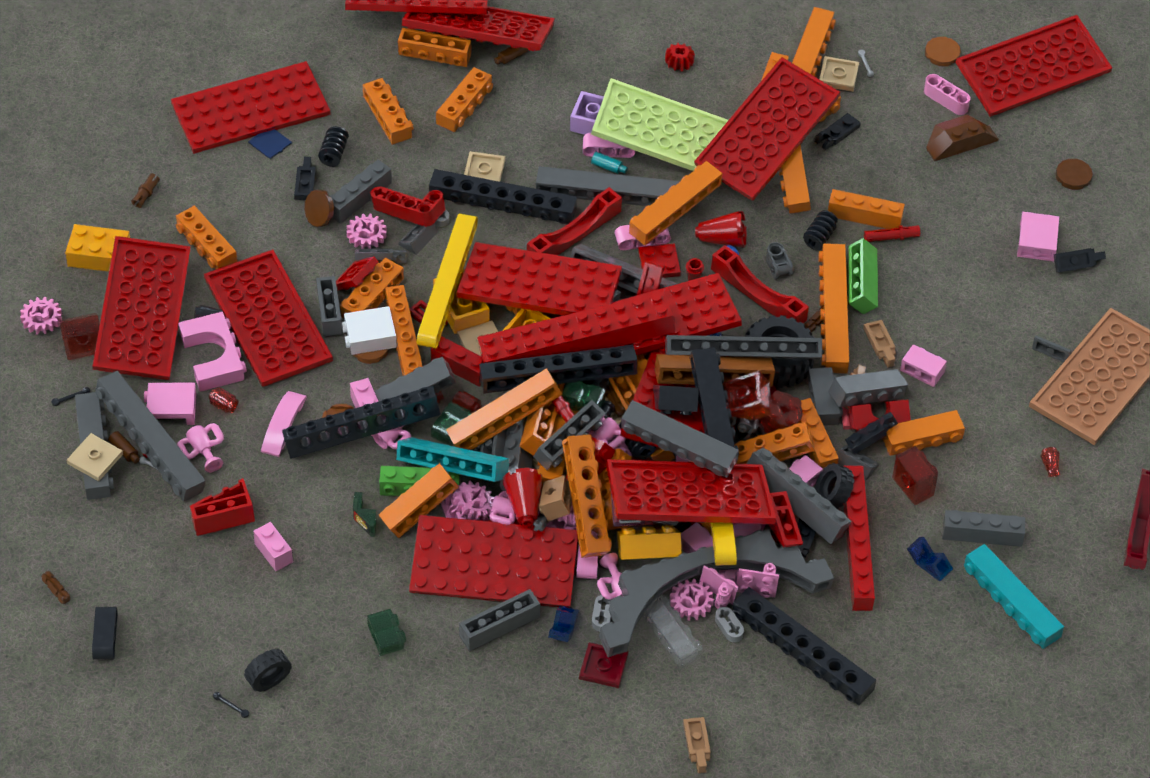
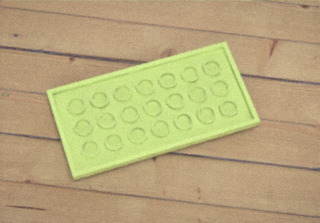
M611 78L590 135L694 171L697 167L694 161L728 120Z

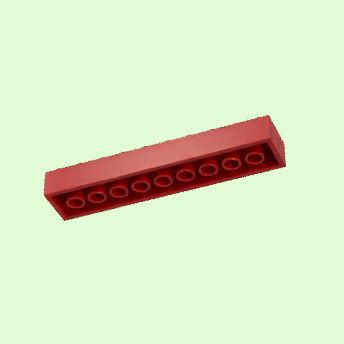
M664 291L486 334L477 337L483 363L627 345L674 333L675 325Z

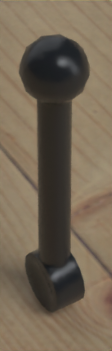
M85 387L82 391L66 397L54 398L51 401L52 405L58 406L60 402L74 398L77 394L90 393L91 390L89 387Z
M219 692L213 694L215 700H220L239 712L242 718L249 716L248 710L240 709L223 698Z

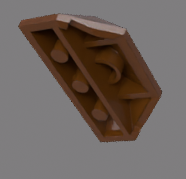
M964 115L936 124L926 149L933 160L938 161L997 142L999 139L990 126L969 115Z

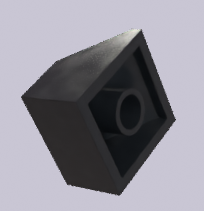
M653 386L655 409H660V413L672 414V410L680 411V415H692V412H697L699 388Z

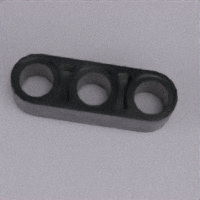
M117 607L95 608L92 642L93 660H114Z

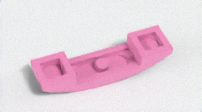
M288 391L283 396L267 429L261 448L262 453L280 457L285 446L282 430L292 426L297 413L303 407L307 398L306 395Z

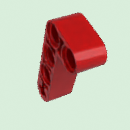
M375 187L370 192L373 208L376 211L421 226L433 225L445 211L443 193L439 190L430 191L422 200L385 187Z

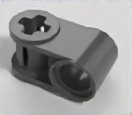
M778 242L770 243L767 248L766 262L773 278L777 279L785 274L792 275L794 273L793 264L788 258L783 245Z

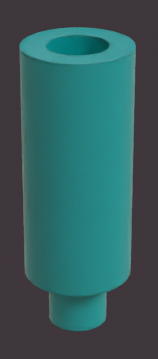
M595 152L591 160V164L619 174V172L625 174L628 170V167L624 166L622 161L599 152Z

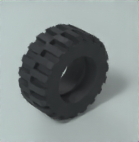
M774 315L769 316L768 319L765 317L759 319V322H754L745 333V337L814 338L812 332L808 328L805 329L806 326L803 323H798L794 318L788 319L786 316L781 315L780 317H775ZM772 359L775 368L773 386H777V388L787 386L788 388L794 386V383L799 384L803 382V379L808 377L809 369L813 368L814 359Z

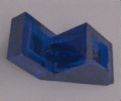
M919 537L907 548L914 562L938 581H941L953 570L944 553H934L925 537Z
M559 606L556 610L554 624L549 631L548 638L568 642L572 637L580 610Z

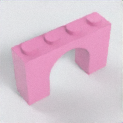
M223 312L178 323L184 348L204 343H215L225 349L224 354L220 358L193 366L195 380L200 392L244 380V373L247 372L244 361H240V349L234 345L236 343L235 335L233 332L230 333V321L228 318L225 319Z

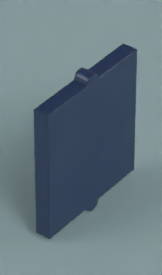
M275 129L260 133L248 141L249 144L269 159L279 152L282 153L283 149L292 144L289 139Z

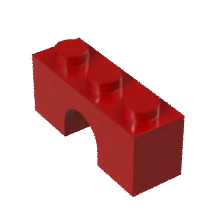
M909 400L885 402V414L891 412L898 423L911 421ZM871 404L848 406L850 429H856V432L879 419L872 414Z

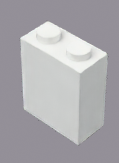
M389 306L344 314L345 321L341 322L342 331L347 333L345 344L346 348L350 347L351 355L397 348L396 333Z

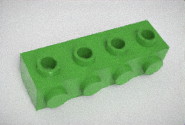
M864 238L849 245V304L862 314L878 307L877 248Z
M381 466L379 480L380 495L400 496L432 468ZM448 472L460 486V474Z

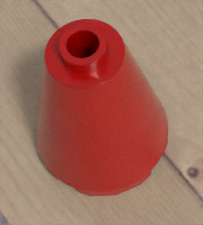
M737 211L700 222L695 227L696 238H699L702 242L745 248L747 229L744 226V222H742L746 221L744 212Z
M532 468L516 469V473L510 475V472H508L503 477V485L516 519L523 526L533 525L538 518L543 478L541 473L538 474V470Z

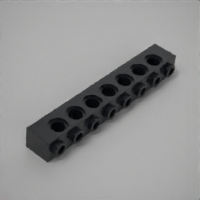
M434 169L429 183V192L432 190L441 191L444 200L485 207L490 210L505 211L506 213L520 214L526 217L530 216L542 220L556 221L561 224L571 223L577 209L576 196Z
M633 345L482 363L479 364L480 381L483 394L512 390L546 368L556 384L636 375L637 356Z
M433 386L413 392L403 393L396 397L385 398L372 404H365L355 409H348L334 415H327L317 420H310L300 425L290 426L283 429L282 433L289 457L292 459L441 415Z
M748 587L733 601L732 611L739 620L745 621L752 630L764 635L768 642L775 643L786 655L794 657L801 666L809 668L817 678H822L828 682L832 689L840 691L850 702L860 705L875 690V678L752 588Z

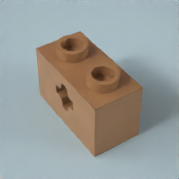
M566 476L543 482L539 503L541 514H544L548 521L569 515L572 499Z

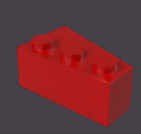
M244 478L238 480V484L228 488L227 486L222 489L221 493L215 496L210 495L190 505L192 523L197 536L255 522L253 505Z

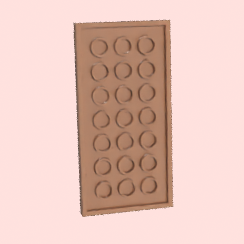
M1110 308L1030 401L1029 407L1095 445L1150 379V330Z

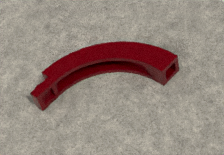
M1146 469L1141 471L1124 557V566L1144 570L1147 563L1150 536V470Z

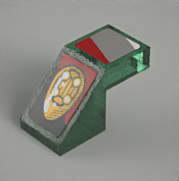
M355 492L353 519L371 537H375L377 524L376 510L363 509V492Z

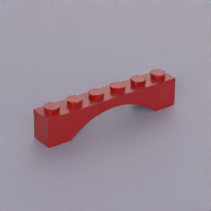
M610 187L598 194L590 205L571 223L555 232L540 234L527 243V251L552 255L561 254L621 212L622 197Z
M724 245L712 255L711 270L719 273L720 277L770 314L775 315V317H780L781 315L786 316L788 319L794 318L796 322L803 324L807 321L808 305L795 296L783 295L767 287L755 277L740 256L729 247Z

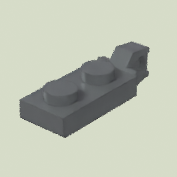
M355 250V260L375 256L379 263L384 258L393 260L397 264L407 262V250Z

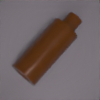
M509 47L499 52L498 57L494 58V61L497 65L500 63L506 64L527 53L528 48Z
M115 431L109 436L108 441L123 451L122 456L128 462L132 461L136 464L140 461L138 451L119 431Z

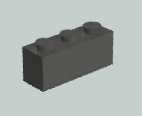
M335 276L316 278L323 336L342 334V324Z
M832 367L814 368L808 371L807 381L810 398L823 425H839V418L843 416L842 407L837 405L828 392L836 375H833Z

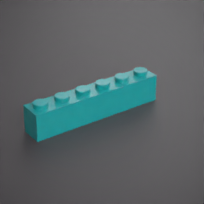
M413 437L397 442L396 460L430 468L440 463L448 472L493 482L503 480V477L509 470V458Z
M985 544L966 555L964 567L967 573L973 575L978 580L979 585L991 594L992 599L1002 605L1006 614L1012 616L1017 621L1018 626L1031 636L1035 644H1039L1044 649L1062 637L1064 626Z

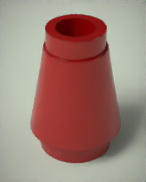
M692 258L686 263L688 281L701 278L704 264L700 259Z

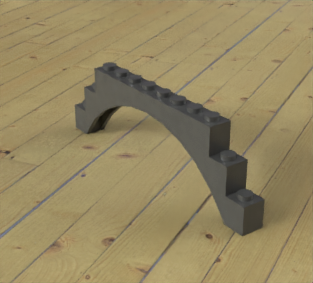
M769 529L764 531L757 530L751 535L735 538L736 565L716 566L714 548L711 546L708 548L701 547L692 553H682L672 559L665 558L659 563L652 565L646 564L636 570L624 571L620 574L618 582L623 596H617L610 601L609 613L613 622L606 623L600 628L599 639L607 657L627 652L634 628L645 610L661 594L676 584L702 574L704 565L716 571L739 570L741 568L763 572L764 566L772 563L776 567L775 574H778L780 578L789 580L811 593L831 588L834 577L825 558L813 559L806 563L798 546L785 548L782 546L778 549Z

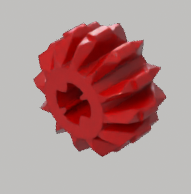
M677 42L676 45L671 44L670 48H667L665 61L668 64V68H673L674 71L680 69L682 72L684 69L689 70L690 66L694 64L695 53L691 46H686L685 43L680 45Z

